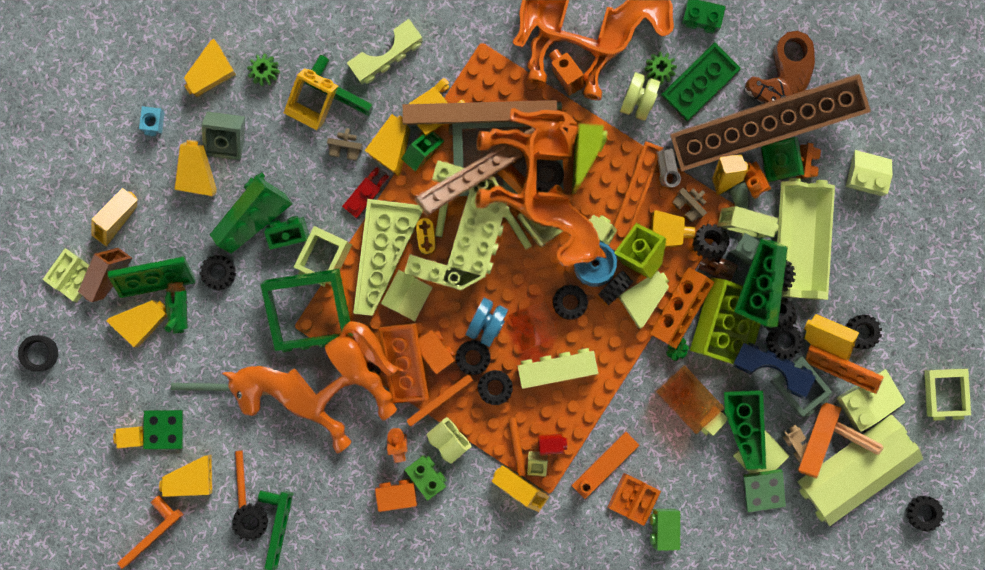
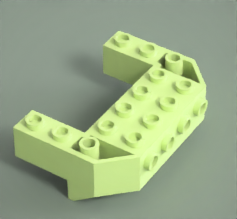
M438 160L432 181L441 183L464 168ZM491 176L468 190V198L448 264L443 265L409 255L405 274L458 290H462L484 278L486 273L490 274L493 265L490 262L491 255H496L498 244L495 242L497 236L501 237L504 228L501 225L502 218H507L510 207L506 206V203L496 202L489 204L486 208H476L475 197L478 189L490 190L494 186H499L494 177Z

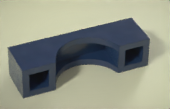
M753 343L743 344L733 367L750 375L760 368H773L779 371L785 378L788 393L803 400L806 399L816 378L811 370L807 368H802L801 370L795 367V363L787 359L782 361L776 358L777 355L770 351H766V353L758 350L759 347Z

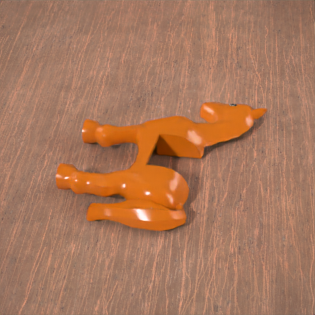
M522 0L519 12L520 30L513 39V44L523 48L532 30L538 26V36L531 41L532 54L527 67L530 69L528 81L541 86L546 85L547 74L544 71L543 63L544 55L555 42L566 41L590 52L595 58L591 67L584 73L586 87L584 88L583 96L599 101L602 99L603 92L598 86V78L604 66L626 48L632 39L635 28L644 18L652 25L659 36L665 37L672 33L674 28L673 5L670 0H626L616 9L607 7L598 40L561 30L569 0Z
M512 108L510 111V121L534 128L535 131L533 133L525 134L519 129L502 131L493 128L490 132L479 131L477 150L486 151L490 147L499 144L512 146L524 154L527 168L525 182L520 194L511 193L501 186H494L490 190L478 189L475 197L476 208H486L489 204L496 202L506 203L520 211L530 221L542 226L554 227L568 233L570 237L558 249L556 254L557 260L563 266L591 262L596 257L606 258L604 251L599 247L600 239L596 229L584 215L571 205V195L543 192L536 194L537 159L564 160L571 158V140L577 129L576 121L563 111L541 110L525 113Z
M348 322L340 336L325 346L329 359L342 376L317 394L295 368L290 370L289 373H283L267 367L250 366L240 369L237 373H222L228 378V387L235 396L244 415L255 416L259 412L261 396L263 392H266L276 398L285 409L294 415L314 421L325 427L332 436V447L337 454L345 450L352 441L345 435V425L330 417L324 410L329 400L344 386L356 384L367 389L377 402V413L382 421L391 417L397 410L396 406L391 402L392 394L385 390L379 375L368 370L367 364L368 361L373 363L388 377L396 374L398 367L386 359L380 342L366 325L359 322Z

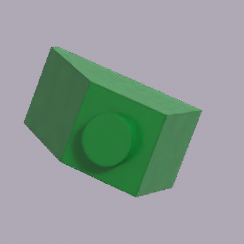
M434 131L427 136L423 134L409 146L401 159L416 171L427 162L443 144L444 140Z

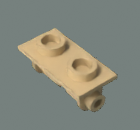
M793 425L789 428L790 432L787 433L784 430L786 435L783 438L789 447L791 445L794 446L796 452L793 454L798 462L801 463L808 442L803 445L800 443L806 437L800 427Z

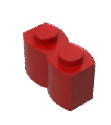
M562 434L538 435L540 456L564 454V450H567V438L563 437Z

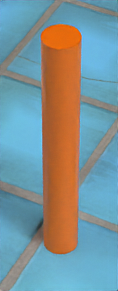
M516 417L508 420L518 475L523 476L526 475L517 421Z
M243 450L235 451L239 508L244 504L246 505Z

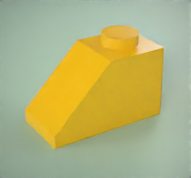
M742 154L719 158L712 177L717 195L724 193L744 180L748 172V164L746 161L744 162Z

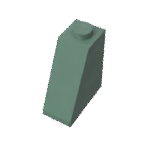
M744 233L736 238L728 254L751 267L760 241Z

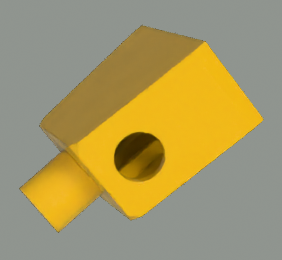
M657 210L652 212L651 230L666 238L665 248L683 245V238L694 239L695 227L684 226V217Z

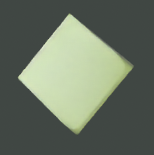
M529 451L527 475L546 477L548 455L540 456L539 452Z

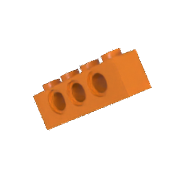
M688 268L683 274L678 287L673 291L670 301L663 308L662 314L654 324L650 334L676 349L715 282L707 276Z

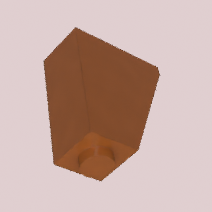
M120 248L94 254L78 293L90 302L104 299L113 287L108 278V271L126 268L131 262L132 257Z

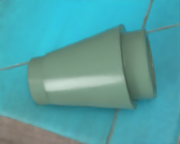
M740 182L729 191L735 206L748 209V187L745 182Z

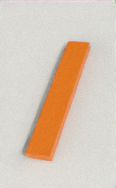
M647 141L643 145L614 224L617 232L608 245L614 252L637 221L658 164L656 152L663 150L661 146Z

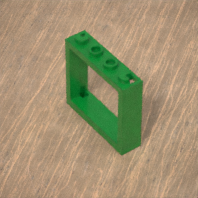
M340 269L266 279L260 284L275 351L290 352L293 348L306 350L314 345L325 347L330 341L340 336L341 333L283 341L272 290L331 282L342 333L344 326L350 322V316Z

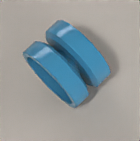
M602 242L599 243V247L604 251L606 258L596 257L593 261L595 264L599 263L597 267L592 265L593 261L574 264L576 277L582 284L589 287L606 285L613 278L617 268V258L614 251Z
M484 297L465 335L476 339L480 331L483 330L481 343L490 347L505 322L503 320L508 309L499 305L492 315L490 311L493 307V301Z

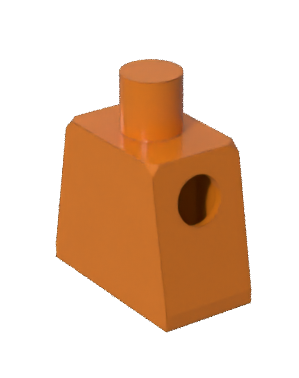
M558 49L552 51L549 54L552 60V71L568 96H571L585 87L584 74L568 53L562 55Z

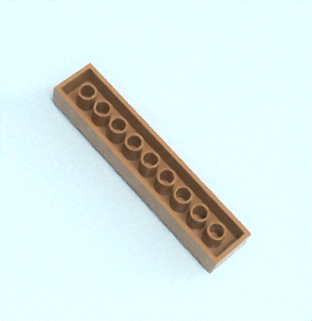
M855 74L670 133V137L680 169L685 171L717 161L720 157L736 155L871 112L861 76L860 74Z

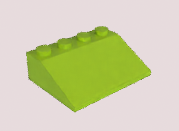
M579 124L574 143L572 194H576L598 153L605 146L607 131H603L604 125Z
M711 278L715 283L705 298L690 351L734 365L743 344L748 345L749 342L755 344L761 324L734 312L743 286L725 279Z

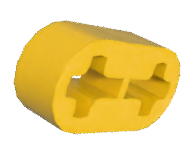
M422 218L416 224L418 247L423 254L429 255L436 249L434 226L430 219ZM423 222L430 225V228L427 229L428 235H424L423 229H420ZM424 238H428L429 244H433L429 251L422 248V245L425 244Z

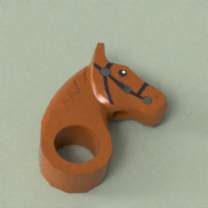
M791 31L782 36L775 43L773 49L778 78L763 80L752 76L745 83V92L761 104L805 91L810 83L815 65L814 44L807 34L800 31ZM786 42H796L801 46L803 57L800 61H791L786 57L784 53Z

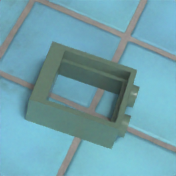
M799 356L793 361L795 367L811 370L813 375L816 376L814 381L823 391L804 408H801L782 385L786 380L781 373H778L770 382L798 416L808 417L815 411L814 407L819 403L822 405L830 399L829 395L832 391L804 357Z

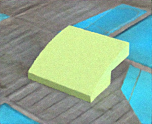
M65 248L43 280L77 303L82 296L78 293V290L89 264Z
M766 430V469L747 470L750 474L776 470L789 457V454ZM738 450L734 453L733 457L746 469Z

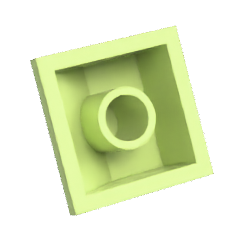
M854 150L845 187L878 196L888 194L893 176L892 160Z

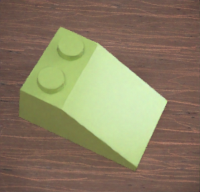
M886 369L878 373L884 376L877 394L855 386L836 397L855 431H864L905 403Z

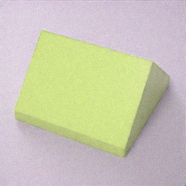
M522 213L517 217L540 248L563 232L560 229L542 226L530 221Z
M398 270L381 304L416 321L433 287Z

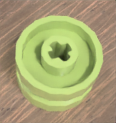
M635 72L620 112L630 115L635 105H637L635 116L637 119L645 121L657 98L660 81L651 78L644 89L642 88L645 80L644 75Z

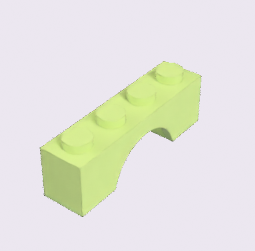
M409 19L393 30L395 36L394 44L386 54L374 57L361 52L347 62L348 67L361 85L363 83L369 84L375 79L377 73L386 72L390 69L391 63L394 61L400 62L406 57L405 53L410 50L415 51L422 45V36Z

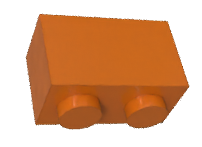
M430 330L419 338L421 355L435 374H438L455 361L453 357L456 354L450 346L447 348L442 343L444 338L439 331L434 332Z
M410 479L399 480V484L391 485V482L379 483V487L375 488L378 512L416 507L418 503L415 483L410 482Z

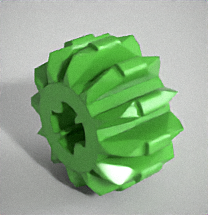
M661 51L658 52V57L655 54H651L652 60L647 59L646 64L649 66L644 68V71L649 72L646 77L650 78L653 76V79H659L660 85L664 83V79L666 82H670V76L674 77L676 75L673 70L677 69V65L672 64L675 59L671 58L669 60V53H666L663 57ZM659 64L665 67L663 72H660V69L657 70Z
M264 53L262 59L259 55H256V61L250 59V63L253 66H247V70L251 71L248 77L253 78L254 84L259 82L260 86L263 87L265 81L269 86L272 85L271 78L277 81V77L274 74H280V70L276 69L279 63L274 62L273 56L268 58L267 54ZM265 66L267 70H265L262 74L260 72V69H263V67Z

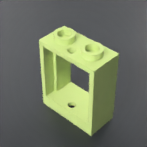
M737 206L721 208L717 227L741 234L747 233L751 237L759 239L771 238L778 231V218Z
M314 226L294 268L299 270L298 274L314 272L304 266L317 239L320 238L339 247L328 270L341 269L352 244ZM324 282L318 284L325 287L326 284L331 285V282Z
M968 369L924 370L928 417H933V420H945V416H952L953 420L965 419L966 415H971ZM960 377L962 410L937 411L935 378Z

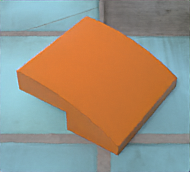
M623 473L607 508L645 526L661 491Z

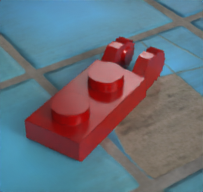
M377 166L342 205L356 219L367 208V200L374 199L381 191L380 188L389 179V176L385 174L377 185L372 182L373 178L380 171V168Z

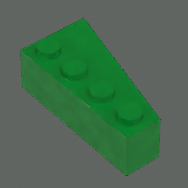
M257 176L210 233V236L218 247L232 254L293 203L284 192Z
M760 239L734 310L735 313L766 327H778L787 246L772 240Z

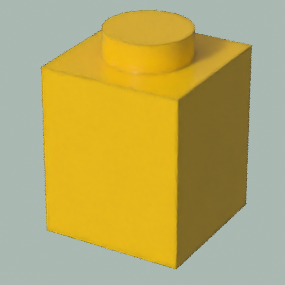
M143 426L115 429L116 433L113 434L114 444H117V448L143 446Z

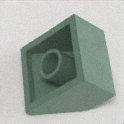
M207 111L202 122V142L207 156L241 160L245 136V116Z

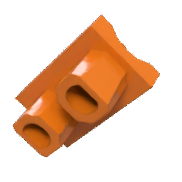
M813 143L800 145L804 175L796 176V178L805 179L818 176L819 169L816 166H811L812 159L818 160L820 158L821 149L813 147Z
M757 161L752 164L750 162L747 163L748 172L744 177L745 183L754 199L771 189Z
M393 428L387 434L388 455H393L394 463L406 461L405 454L408 452L407 435L399 428Z

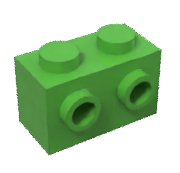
M422 455L404 470L428 501L447 486L445 484L447 479L441 471L437 473L434 469L436 464L430 456L425 457V455Z
M675 508L653 509V514L650 515V524L652 526L650 544L652 548L657 551L680 550L681 511Z

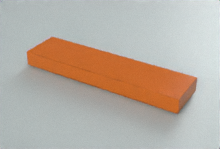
M810 345L805 358L809 365L874 394L878 393L884 378L882 375L813 345Z
M466 375L407 419L406 422L409 426L414 425L473 381L471 376Z
M826 402L822 404L800 464L799 473L818 478L842 409L841 407Z

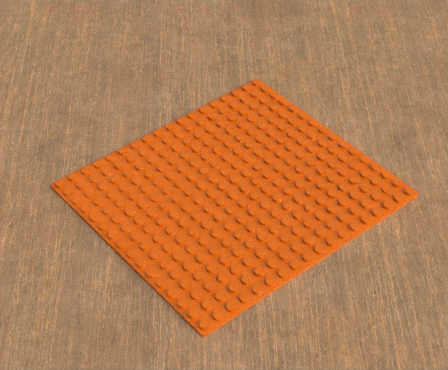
M480 43L444 99L448 103H457L460 100L465 101V103L557 100V102L561 101L562 109L557 111H563L570 115L576 121L577 129L579 124L604 125L603 131H607L605 146L598 153L576 194H572L576 132L571 140L572 157L563 160V194L572 196L571 205L588 220L593 215L599 218L602 215L608 218L614 226L643 145L547 83L541 86L529 82L528 71L486 44ZM443 124L434 130L444 142L427 162L414 171L403 161L401 174L399 176L396 174L392 176L377 200L418 205L415 201L416 197L439 184V182L432 181L437 161L454 165L452 124ZM503 127L496 129L502 131L519 129L526 132L532 127ZM493 128L462 129L463 168L504 145L492 146L486 151L477 150L479 131L490 132ZM522 157L511 165L526 178L527 162L525 157ZM657 164L636 223L651 230L652 212L657 210L684 217V226L695 227L696 234L703 225H718L721 208L735 206L732 202L721 195H717L715 191L677 168V171L681 176L680 183L676 187L663 186L659 181L660 171ZM542 168L539 172V178L541 181L548 183L553 180L554 172L551 168ZM497 173L494 174L492 177L496 179L498 185H503V179ZM669 173L666 177V180L669 184L673 181V175L671 173ZM682 188L689 194L693 188L698 194L702 190L705 192L701 197L706 203L703 206L701 205V207L707 213L702 218L690 222L684 215L691 208L685 204L680 209H677L672 204L677 193ZM458 196L448 202L443 236H435L436 249L432 254L425 255L419 250L415 227L373 316L353 314L365 224L364 219L349 242L352 244V247L340 269L350 321L366 325L379 342L378 328L416 323L418 339L430 330L434 332L439 331L444 338V341H442L446 348L450 346L456 354L459 346L466 341L476 340L481 342L483 330L480 331L476 339H472L465 334L484 297L493 301L490 314L493 315L496 307L499 305L508 309L503 320L505 322L498 336H495L490 347L486 346L490 352V363L487 369L480 374L470 375L473 381L428 413V415L438 422L448 417L469 442L518 473L508 420L509 418L516 417L526 475H523V477L547 493L553 492L652 338L650 333L653 330V326L659 320L663 308L670 301L673 291L681 282L683 274L688 268L695 270L703 257L702 255H697L698 251H694V246H692L693 239L683 238V245L665 248L662 265L657 271L660 274L663 272L669 280L667 283L669 288L645 325L638 329L618 297L608 305L598 294L622 270L633 281L625 291L647 277L623 265L617 258L616 271L613 278L606 285L589 287L582 284L576 277L574 264L563 266L556 258L558 249L567 242L570 235L563 231L540 248L517 217L521 212L507 204L510 207V212L532 246L525 250L506 218L503 217L501 225L504 228L501 237L497 236L495 242L498 244L496 255H491L490 262L493 265L490 274L486 273L484 278L462 290L415 277L433 288L416 321H413L382 305L381 302L398 270L405 272L409 255L443 265L448 264L468 196ZM440 208L427 216L422 212L420 219L428 218L432 221L434 233ZM423 222L420 229H423L424 235H428L427 229L430 228V225ZM424 238L425 244L422 245V248L429 251L433 244H429L428 238ZM705 239L709 245L713 243L712 239ZM593 261L592 265L594 267H597L599 263L597 262L595 264V262ZM331 285L320 286L295 324L297 330L310 338L341 333ZM565 285H577L587 295L588 304L586 311L582 316L573 320L561 318L553 307L555 293ZM567 295L563 299V305L566 309L572 310L577 307L578 300L574 295ZM589 348V351H594L599 374L522 389L517 367L521 365V361L532 359L533 363L539 362L540 357L550 355L552 359L559 358V354L565 352L575 355L578 354V350ZM470 350L467 352L465 359L468 364L476 365L480 362L481 356L478 351ZM422 356L429 399L409 403L421 410L469 374L464 373L457 366L456 356L453 357L455 361L438 374H435ZM368 361L367 367L370 370L374 364ZM492 370L504 372L512 381V394L505 403L500 405L486 403L478 392L480 378ZM381 371L379 377L382 385L389 389L387 376ZM492 380L488 384V391L492 395H499L503 390V385L498 380ZM562 434L563 437L567 438V450H564V454L548 455L546 477L527 475L529 451L539 452L538 435Z

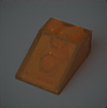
M681 365L654 390L663 402L695 434L700 432L724 409L721 403L685 365Z

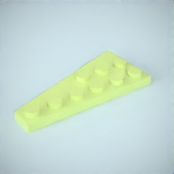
M373 199L367 200L353 314L374 315L423 212L419 205Z

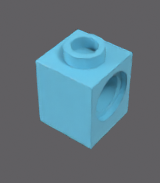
M142 106L139 129L145 132L144 135L156 136V133L162 134L165 111L161 108ZM151 118H155L156 123L149 127L148 121Z

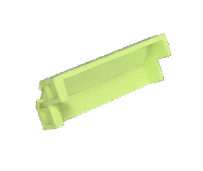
M789 178V181L781 182L777 243L788 247L786 260L792 263L791 266L795 268L793 272H796V276H793L795 282L791 283L793 286L788 288V291H783L781 297L828 300L835 185L828 184L827 180H816V183L808 184L801 182L800 178Z
M892 414L863 434L883 446V450L879 455L852 442L822 463L817 479L806 475L797 481L801 488L799 490L800 494L805 500L809 498L817 510L815 514L821 522L825 521L831 526L923 460L917 444L910 440L904 426Z

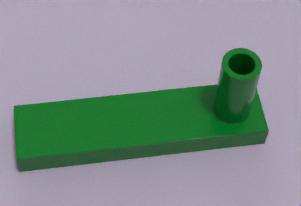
M319 55L311 70L321 76L329 63V59ZM304 82V83L307 84L308 86H310V87H312V88H314V89H316V90H318V91H320V92H322V93H324V94H326V95L328 94V93H326V92H324V91H322V90H320V89L314 87L313 85H311V84H309V83H307V82ZM340 87L337 88L334 99L370 116L373 104Z
M262 490L259 492L258 502L278 506L264 569H278L293 492L283 491L280 494Z

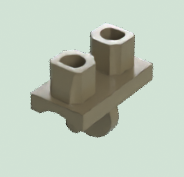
M346 128L345 133L338 132L337 138L344 140L328 138L327 140L329 156L340 158L341 148L348 149L346 158L353 161L358 160L360 152H363V146L361 143L349 141H356L357 135L350 134L351 129Z
M682 188L672 202L677 209H680L685 204L691 208L684 215L690 222L702 218L707 213L701 207V205L703 206L706 203L701 197L705 194L703 190L698 194L693 188L689 194Z

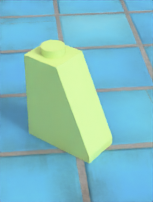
M657 271L651 279H644L618 297L638 329L645 325L669 288L667 284L669 280L663 272L660 274Z

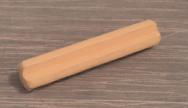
M837 421L834 429L835 433L876 455L881 453L883 446L880 443Z

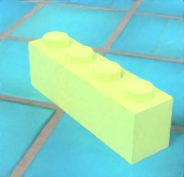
M589 348L580 349L578 354L570 355V352L560 353L559 358L554 359L551 358V355L540 357V361L534 363L532 359L521 361V365L517 366L522 389L599 374L594 351H589Z

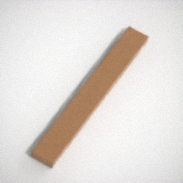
M557 100L402 104L403 125L512 122L510 121V111L512 108L525 113L557 110Z
M531 128V129H529L528 131H526V132H524V133H525V134L533 133V132L535 131V129H534V128ZM504 144L416 197L415 201L427 216L524 157V154L517 148Z

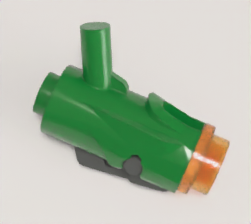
M183 282L167 283L168 287L166 288L165 305L168 323L164 330L166 332L173 330V333H184V329L188 328L186 289L183 286Z

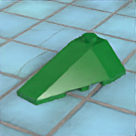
M763 391L724 392V412L746 469H766Z

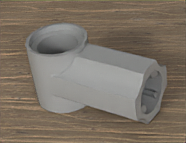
M674 149L657 151L660 183L665 187H676L681 181V176L677 171ZM669 173L673 175V181L670 184L666 180Z

